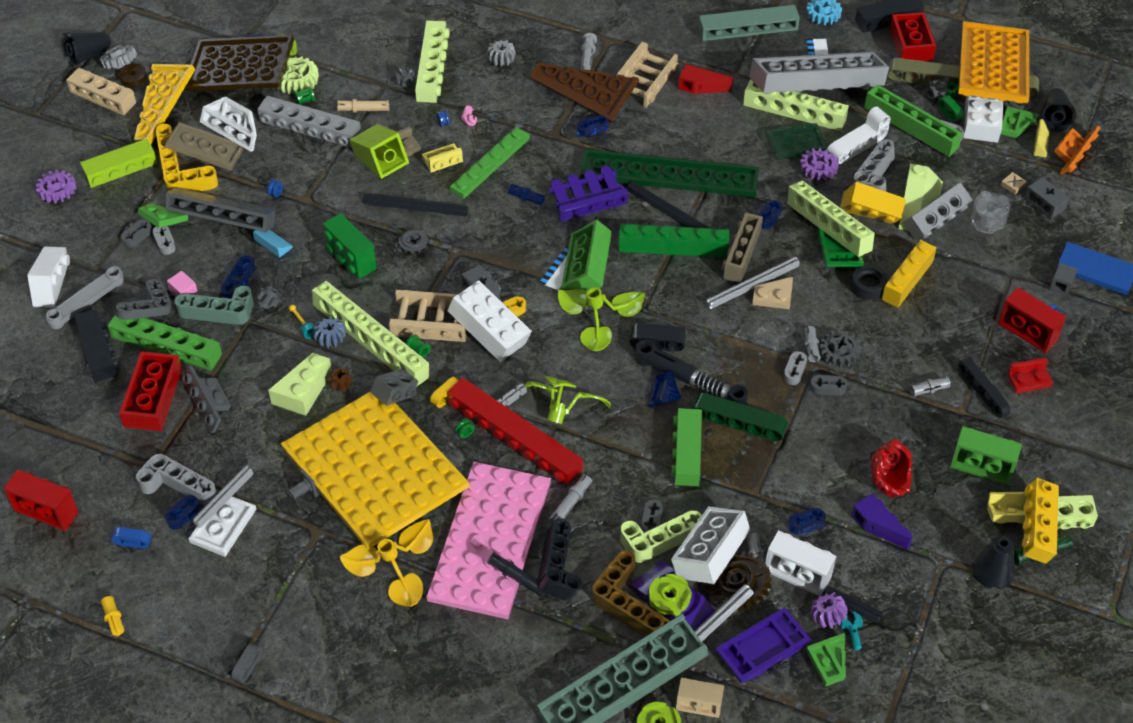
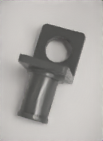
M303 469L300 471L301 482L287 490L293 501L308 491L315 498L320 495L314 480Z

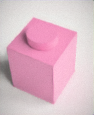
M183 271L167 280L169 291L175 298L180 294L198 295L196 283Z

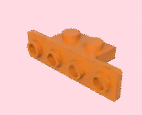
M1099 125L1088 132L1085 138L1073 128L1067 132L1054 150L1066 163L1060 171L1061 175L1066 172L1071 173L1077 167L1075 164L1084 157L1083 152H1086L1091 147L1090 143L1099 136L1097 134L1101 129Z

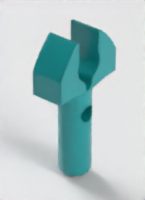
M853 611L854 623L851 624L848 621L846 614V620H841L840 626L841 629L849 631L853 649L858 651L862 646L857 629L863 626V620L858 613Z

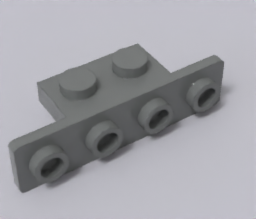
M188 366L182 376V381L209 431L215 433L221 422L217 411H228L231 404L216 378H199L193 366Z

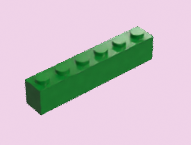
M620 224L619 252L728 258L729 230Z

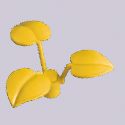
M429 519L423 520L405 529L399 537L400 545L390 539L381 540L377 547L378 550L374 547L367 550L364 545H359L341 555V562L350 573L359 577L372 574L376 569L375 563L379 562L381 557L387 562H392L399 579L393 581L389 586V597L398 605L412 607L422 597L423 584L421 579L414 573H409L403 578L395 562L398 555L397 549L404 552L410 550L414 554L426 552L433 543L431 522Z

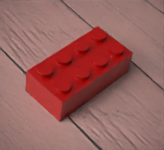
M140 352L119 412L123 427L152 431L163 430L182 372L178 355Z

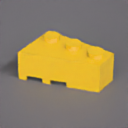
M855 182L844 191L840 208L849 214L893 224L902 218L906 198Z

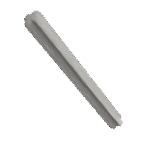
M797 257L790 258L706 299V305L709 309H713L754 289L757 285L764 284L799 267L800 261Z

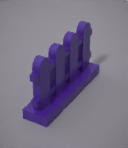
M603 166L600 175H595L593 171L588 170L584 174V179L581 180L576 175H570L567 184H562L560 180L554 179L551 182L549 192L550 194L554 193L557 200L555 206L559 208L558 218L560 222L627 204L628 192L626 188L623 189L622 185H618L615 178L617 176L616 170L612 171L609 166ZM604 180L607 189L602 190L598 181ZM587 184L590 190L589 194H585L583 185ZM571 189L574 198L569 199L565 190Z

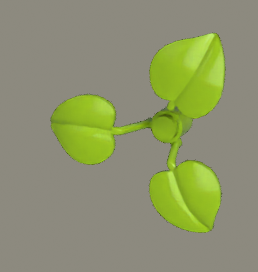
M592 287L587 291L582 289L558 290L559 304L564 312L572 315L579 314L588 305L594 309L596 328H586L580 336L582 345L590 351L603 350L612 340V332L609 327L599 328L597 309L602 307L603 301L612 310H617L619 315L629 317L641 310L645 298L644 292L623 293L614 297L611 304L605 294L602 295L601 290L597 287Z
M545 376L544 378L554 388L535 381H527L525 384L526 388L536 386L544 388L551 394L550 411L547 420L556 423H563L565 414H569L570 409L578 398H595L605 403L609 409L611 403L601 396L578 392L567 409H565L566 405L560 403L563 386L576 388L574 384L551 376ZM554 391L558 392L556 402H554Z

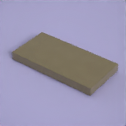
M181 122L177 124L165 145V148L230 171L233 170L244 151L242 146L231 140Z

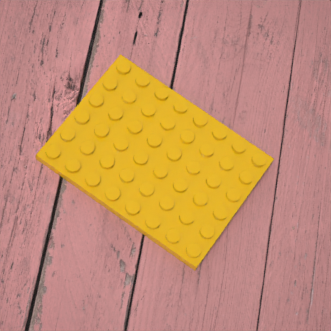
M371 391L281 443L284 452L300 470L303 469L314 480L318 492L367 550L469 488V482L396 403L386 406Z

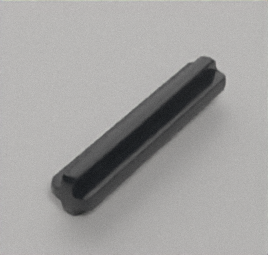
M826 586L823 596H825L826 592L829 595L835 592L837 596H841L844 599L849 610L855 611L875 623L880 622L883 615L881 611L831 586Z

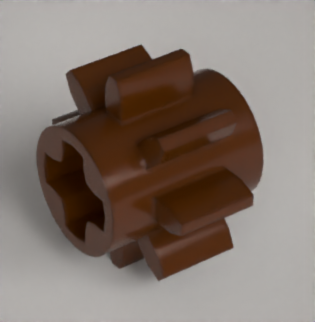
M339 367L331 371V377H328V382L332 385V390L336 389L342 392L347 388L350 389V383L353 382L352 375H349L348 369L345 370Z

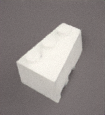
M44 247L27 276L33 307L55 308L67 266L70 263V256L67 255L66 247Z

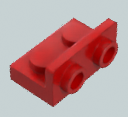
M1035 358L1030 361L1015 362L1010 365L1007 377L1015 394L1052 387L1053 381L1046 369L1047 358Z

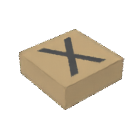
M1012 172L1002 181L1001 186L1016 194L1026 186L1027 181Z

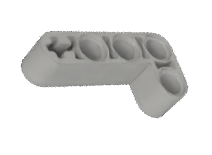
M885 139L878 143L855 173L854 183L859 182L887 192L886 179L882 175L895 158L894 142L892 140Z
M163 454L153 455L136 474L140 491L144 494L154 493L164 483L204 506L217 495L212 481Z

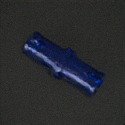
M512 183L508 190V194L542 206L545 200V195L531 191L528 187L523 188Z

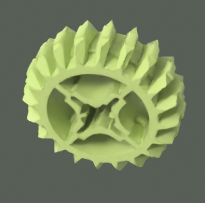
M296 56L294 58L289 57L278 90L291 95L294 91L297 90L299 92L307 89L309 86L314 89L319 77L318 68L309 58L304 59L303 56L300 58Z

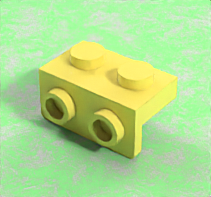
M454 143L422 154V158L430 172L463 162L462 149L457 148Z
M990 492L987 510L992 522L999 524L1017 522L1023 524L1025 521L1024 505L1026 503V495L1024 492Z

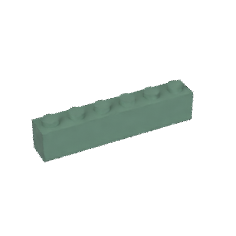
M795 5L700 15L698 29L702 41L798 30L800 17Z

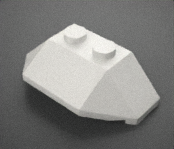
M223 97L203 106L200 123L250 152L254 150L257 134L251 110L228 97Z

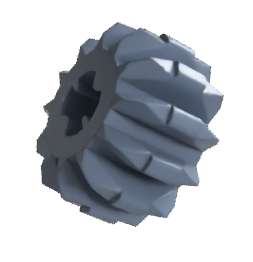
M331 316L329 319L322 318V322L317 321L313 329L316 343H319L321 347L326 345L328 349L332 345L336 347L337 343H342L343 338L346 336L343 322H340L338 318L333 320Z

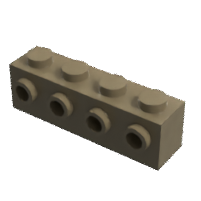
M745 212L743 220L739 221L738 233L734 234L733 245L729 247L727 252L728 258L724 260L722 265V271H724L723 279L738 283L742 282L761 233L762 216Z

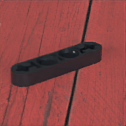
M969 357L958 362L960 373L995 416L1002 418L1009 415V404L974 361Z

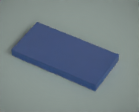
M1067 242L1059 260V263L1078 269L1075 275L1076 278L1128 295L1133 282V264Z

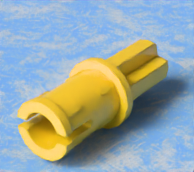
M104 597L101 600L105 613L104 619L108 622L112 635L118 637L124 633L120 619L121 612L117 610L114 597Z

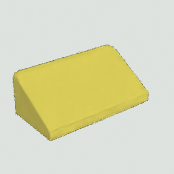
M1043 119L1039 120L1036 130L1033 154L1035 156L1047 157L1050 134Z

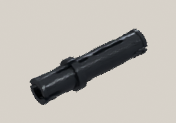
M495 552L491 554L487 564L495 567L502 572L503 576L512 578L539 597L543 594L537 586V579L515 566L511 560L507 561Z

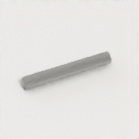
M244 466L193 518V523L201 528L253 475V470L248 466Z
M748 585L742 586L694 631L701 642L753 595V591Z

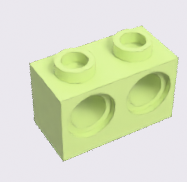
M1092 495L1058 496V528L1081 527L1085 529L1094 526L1098 514Z

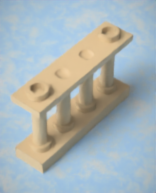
M641 42L617 74L630 78L638 77V83L649 86L647 91L635 87L631 92L644 98L643 107L647 108L650 103H653L657 93L671 74L677 71L679 66L677 62L678 55L674 54L670 61L650 54L648 44ZM649 60L665 67L660 71L642 63ZM641 70L657 76L655 81H652L634 73Z
M396 290L397 305H400L398 319H390V332L396 337L410 338L416 334L420 339L466 342V329L456 319L454 323H443L445 308H449L453 297L458 294ZM408 305L419 306L416 321L405 320ZM427 307H438L435 322L424 321Z

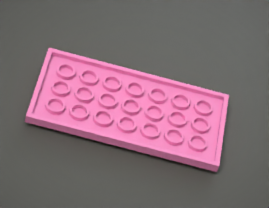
M473 462L467 479L469 488L465 489L462 493L427 595V601L509 619L519 583L508 576H503L502 572L487 564V561L491 554L495 552L507 561L511 560L515 566L524 571L551 484V478Z

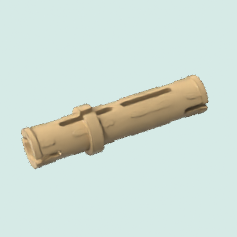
M353 99V101H337L338 111H389V100L357 101V99Z

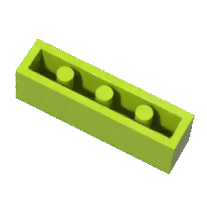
M144 139L82 161L80 164L90 188L156 165L157 160L149 141Z

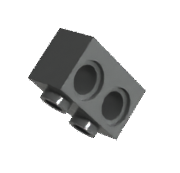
M402 368L377 376L371 393L387 406L413 397L416 393L418 380Z

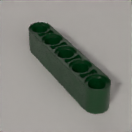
M698 393L691 408L702 410V420L773 441H781L788 425V420L781 415L707 393Z

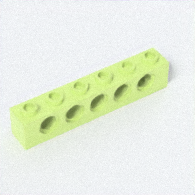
M426 21L415 89L416 102L437 103V97L441 96V86L439 84L443 83V74L441 72H444L443 61H446V51L444 50L448 48V40L446 38H449V28H446V21Z
M752 80L749 81L746 87L743 104L744 106L841 132L846 122L849 105L796 91L766 94Z
M804 181L789 186L787 201L789 206L859 257L872 251L875 234L873 231Z

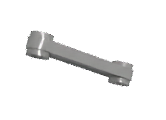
M116 266L108 268L103 275L56 308L50 309L46 313L48 325L52 329L62 328L74 315L79 314L115 287L121 286L124 282L121 269Z

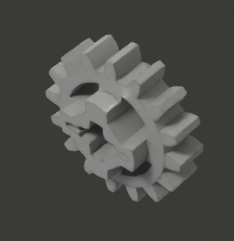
M117 45L107 50L101 56L100 62L104 69L112 67L113 69H120L130 64L133 58H136L137 53L133 45Z

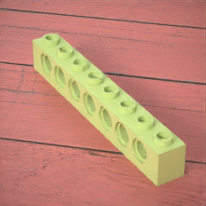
M325 281L312 289L313 306L328 318L331 316L333 320L338 318L340 322H343L345 332L393 371L403 368L418 380L417 386L429 378V362L329 282Z

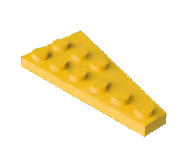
M152 64L151 69L153 71L149 75L150 84L146 87L142 104L144 109L143 112H140L141 122L137 125L134 137L135 142L147 139L150 145L156 137V127L164 124L194 73L195 68L193 65Z

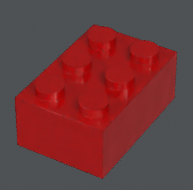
M925 12L893 14L889 30L898 57L917 61H933L936 43Z
M1017 287L1005 300L998 324L1046 354L1058 341L1066 316Z
M17 469L3 488L13 511L66 531L79 513L68 487L53 484L46 478L35 477L34 474L28 471L23 472Z

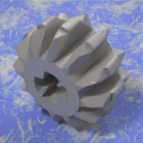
M494 40V43L489 45L487 51L490 63H494L495 66L501 65V67L512 63L516 55L513 43H509L508 40Z

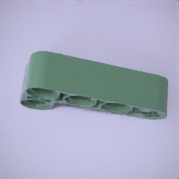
M248 286L237 287L232 299L180 294L174 301L178 316L181 318L237 325L245 324L249 320L254 303L251 289Z

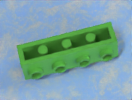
M678 408V416L673 418V428H677V432H673L672 444H676V448H672V460H676V465H672L671 477H675V485L699 486L702 410Z

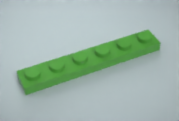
M515 127L450 186V192L465 199L530 139V134Z

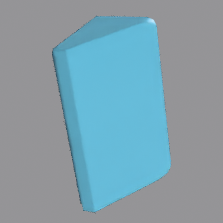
M255 230L253 232L254 240L279 258L293 248L291 244L271 230L267 232Z

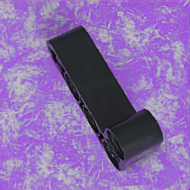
M557 518L545 535L537 586L546 594L569 601L580 590L582 581L577 575L564 570L571 525L564 518Z

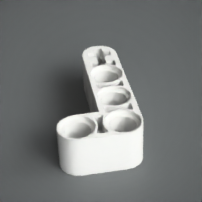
M873 107L867 115L866 123L830 144L827 149L828 153H834V157L838 158L837 162L843 164L885 138L889 129L890 116L879 107Z

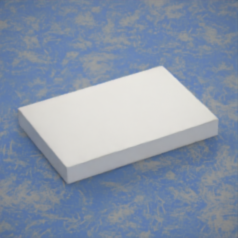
M232 496L201 528H195L189 537V542L226 557L256 511V506Z

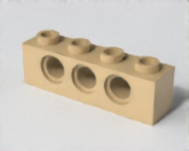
M78 68L66 80L70 93L121 115H125L136 104L133 90L123 87L116 82L109 81L102 76L95 75L90 71Z

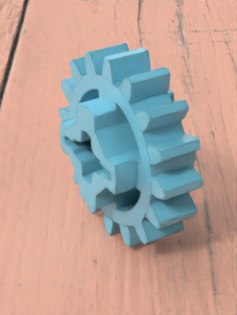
M810 0L807 3L806 14H808V18H812V22L817 21V24L823 23L826 25V23L832 25L833 21L838 22V19L841 18L842 7H840V3H836V0Z

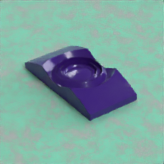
M659 561L634 580L629 587L650 606L649 588L653 580L659 576L660 578L666 577V574L676 575L675 569ZM688 585L692 593L691 602L688 608L681 612V614L685 616V620L695 631L715 610L701 593ZM670 591V593H665V595H667L666 597L668 598L675 597L673 596L674 592ZM659 613L670 621L676 618L671 615Z
M784 607L716 647L715 651L739 682L743 683L762 675L777 662L790 658L809 643L811 638Z

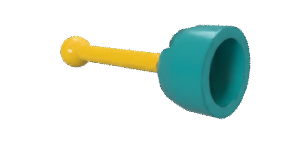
M290 305L289 311L293 312L302 323L301 332L306 339L313 338L315 325L311 322L305 323L296 311V306Z

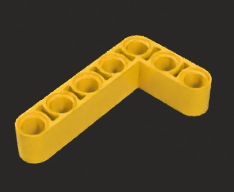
M169 124L158 125L156 127V136L167 192L175 187L195 192L216 188L218 186V178L213 166L180 171L177 152L165 148L166 142L172 134L171 126Z

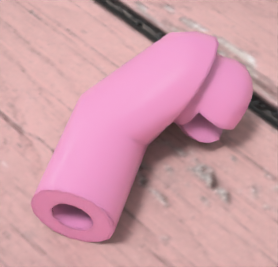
M467 105L464 108L461 119L466 125L474 126L477 122V117L473 118V115H471L473 108Z

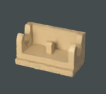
M681 678L676 710L719 718L724 685Z

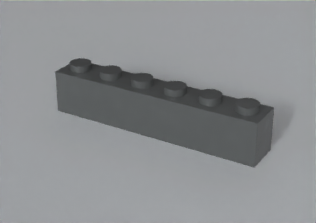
M177 187L166 192V210L262 232H267L274 227L275 209Z

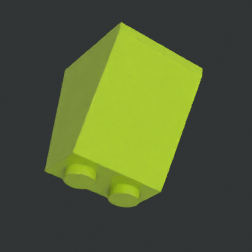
M376 124L349 139L354 154L380 179L409 164L399 132Z

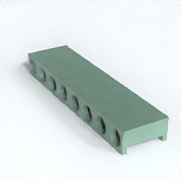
M681 614L538 704V714L544 723H603L708 656L707 646L701 642L685 620V616Z

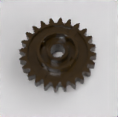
M745 551L739 556L735 552L714 584H704L705 592L710 602L714 603L718 609L742 586L748 585L752 589L753 595L738 608L739 612L742 613L743 608L750 611L751 605L758 607L757 601L764 602L763 595H769L767 589L772 588L770 583L772 577L769 567H767L765 561H761L760 556L754 557L753 553L746 556Z

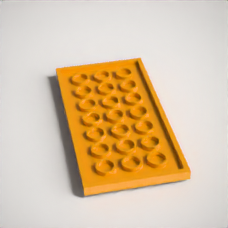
M963 21L958 94L978 96L983 99L993 98L999 101L1007 100L1016 103H1028L1029 30Z

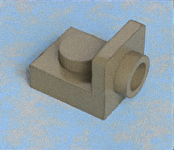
M410 127L397 131L399 132L407 157L421 151V146L412 136V129Z

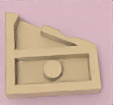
M793 277L755 286L752 305L790 309Z

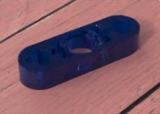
M244 255L238 259L221 286L223 298L232 299L235 289L239 286H245L255 270V262L252 256ZM237 275L243 276L240 280L233 279Z

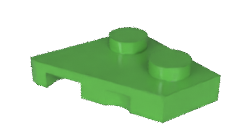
M1007 106L1002 122L1001 135L1017 138L1039 120L1040 114Z
M147 204L138 208V215L158 228L188 221V214L166 210L165 207Z
M844 633L807 646L806 652L825 687L845 680L846 651Z

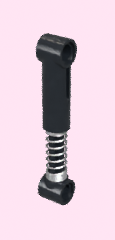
M642 340L637 343L636 362L639 365L652 366L686 384H697L698 387L702 386L703 390L707 389V392L716 393V396H721L723 399L747 405L748 389L740 384L733 386L723 385L722 382H717V379L713 380L708 375L704 376L703 372L701 373L697 367L655 348L652 341Z

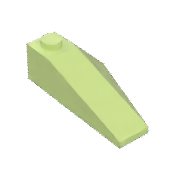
M910 164L904 194L906 202L898 228L900 230L908 231L903 222L941 195L943 182L927 166Z

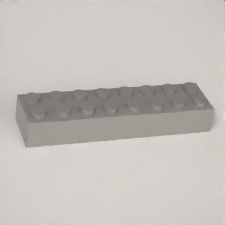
M874 52L753 58L749 77L766 94H771L772 92L786 93L787 91L802 92L803 90L817 91L818 89L832 90L833 88H862L865 86L874 87L877 84L880 86L885 85L889 66Z

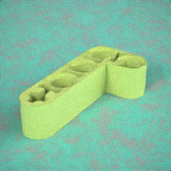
M689 511L643 533L636 522L626 521L621 525V544L626 550L631 551L635 555V562H645L682 544L702 514L698 511Z

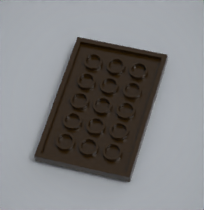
M293 35L199 39L190 64L194 66L195 71L186 84L184 91L279 88L294 42Z

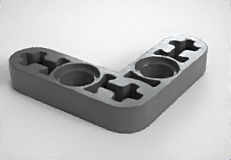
M158 279L146 281V294L149 300L117 304V318L127 320L170 314L171 300L162 281Z

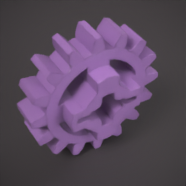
M813 148L812 152L806 151V154L802 155L800 161L801 172H805L804 176L810 175L811 180L817 178V181H820V178H823V180L827 181V177L833 178V174H837L838 158L834 157V153L829 154L827 149L822 151L819 148L816 151Z
M58 170L55 173L49 171V175L43 174V179H38V184H36L38 196L41 197V200L46 199L47 203L51 202V200L54 203H57V200L64 202L63 198L70 199L69 194H74V189L77 188L74 177L71 176L70 172L66 174L65 170L61 173Z

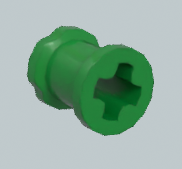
M310 86L299 92L297 90L294 91L296 103L299 105L310 100L312 102L315 101L314 92Z
M416 334L412 335L406 342V345L422 358L426 357L430 352L431 346L428 343H423Z

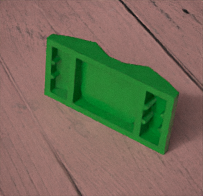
M817 227L818 240L821 244L823 262L826 267L864 266L862 256H856Z

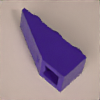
M871 494L854 504L851 517L864 531L905 549L910 548L913 538L910 531L898 522L897 517L885 508L884 503Z

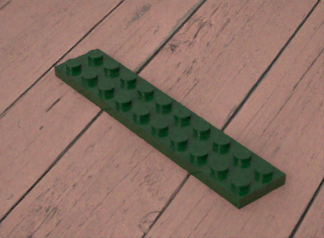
M585 149L580 179H584V174L588 170L593 171L595 175H600L601 168L609 166L612 171L616 170L617 176L615 178L618 183L629 184L631 181H634L641 186L756 197L759 167Z

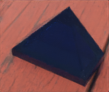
M669 370L656 376L648 403L650 408L681 398L672 371Z

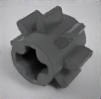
M408 66L399 68L397 73H395L397 85L402 84L403 88L412 86L414 81H416V74L413 69L409 70Z
M940 79L929 82L930 87L926 89L927 96L930 99H934V101L945 96V93L948 91L946 83L940 82Z
M267 286L265 289L261 287L256 294L259 299L257 301L258 304L266 309H270L272 306L276 307L280 302L279 292L271 286Z

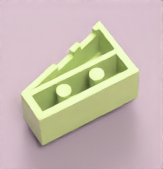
M314 353L309 355L268 390L271 404L306 416L326 384L328 377L331 375L330 358Z

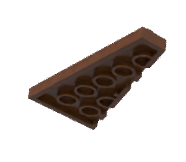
M537 63L529 76L533 81L610 122L614 120L639 82L638 77L630 78L619 74L610 75L605 72L585 69L576 70L572 67L563 68L545 63Z

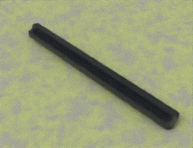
M634 181L627 185L628 191L687 227L711 229Z
M365 194L363 202L366 205L458 216L468 215V206L373 194Z

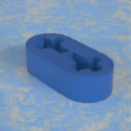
M123 527L115 528L111 536V541L117 545L142 549L148 548L152 539L151 534L144 530Z

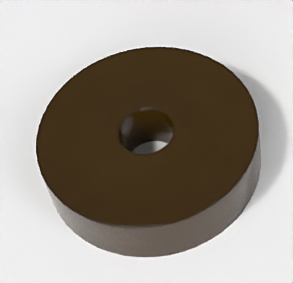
M140 64L125 65L118 73L121 84L127 87L139 86L147 78L145 68Z

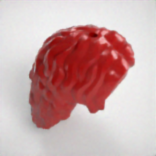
M890 440L884 443L872 456L870 468L872 482L877 486V489L893 498L910 492L912 455L907 446H903L899 440Z

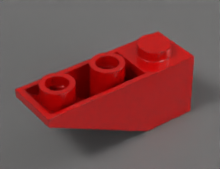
M686 64L679 76L678 89L693 94L732 92L734 77Z

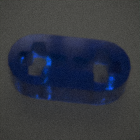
M603 115L583 119L577 123V133L583 137L601 133L608 129V118Z
M771 200L761 210L758 216L763 217V229L771 228L781 216L783 208L781 202Z
M193 495L185 496L166 513L165 520L169 528H181L199 512L200 504L197 497Z
M812 508L794 514L789 519L788 529L796 535L819 529L825 524L826 514L820 508ZM794 522L801 524V527H799L797 524L794 525Z

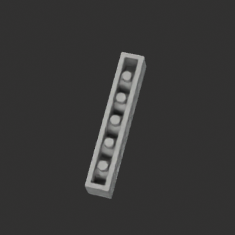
M266 96L258 108L260 122L351 148L349 139L361 133L359 121Z

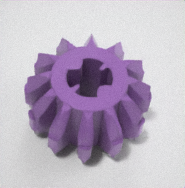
M826 592L825 596L821 597L818 595V599L812 601L811 614L817 625H821L823 628L829 625L833 628L835 624L841 625V620H846L848 608L841 596H837L835 592L831 595Z

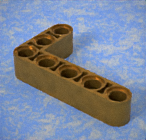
M624 550L614 558L593 584L592 600L595 605L646 637L670 622V620L621 590L635 571V555L631 551Z

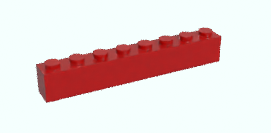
M461 378L447 391L448 404L451 408L459 410L467 419L475 421L480 428L488 430L496 439L508 444L512 450H517L525 459L537 464L542 471H547L553 475L558 482H563L568 486L583 471V459L466 379Z

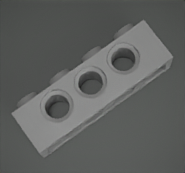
M960 182L903 223L914 240L920 237L924 239L932 234L931 230L933 228L937 230L942 227L944 220L948 222L956 216L955 212L958 211L960 213L967 209V204L972 201V198Z

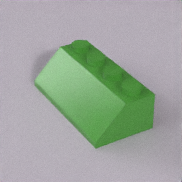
M598 220L571 234L561 284L562 290L582 289L587 291L592 287L600 289L603 286L612 231Z

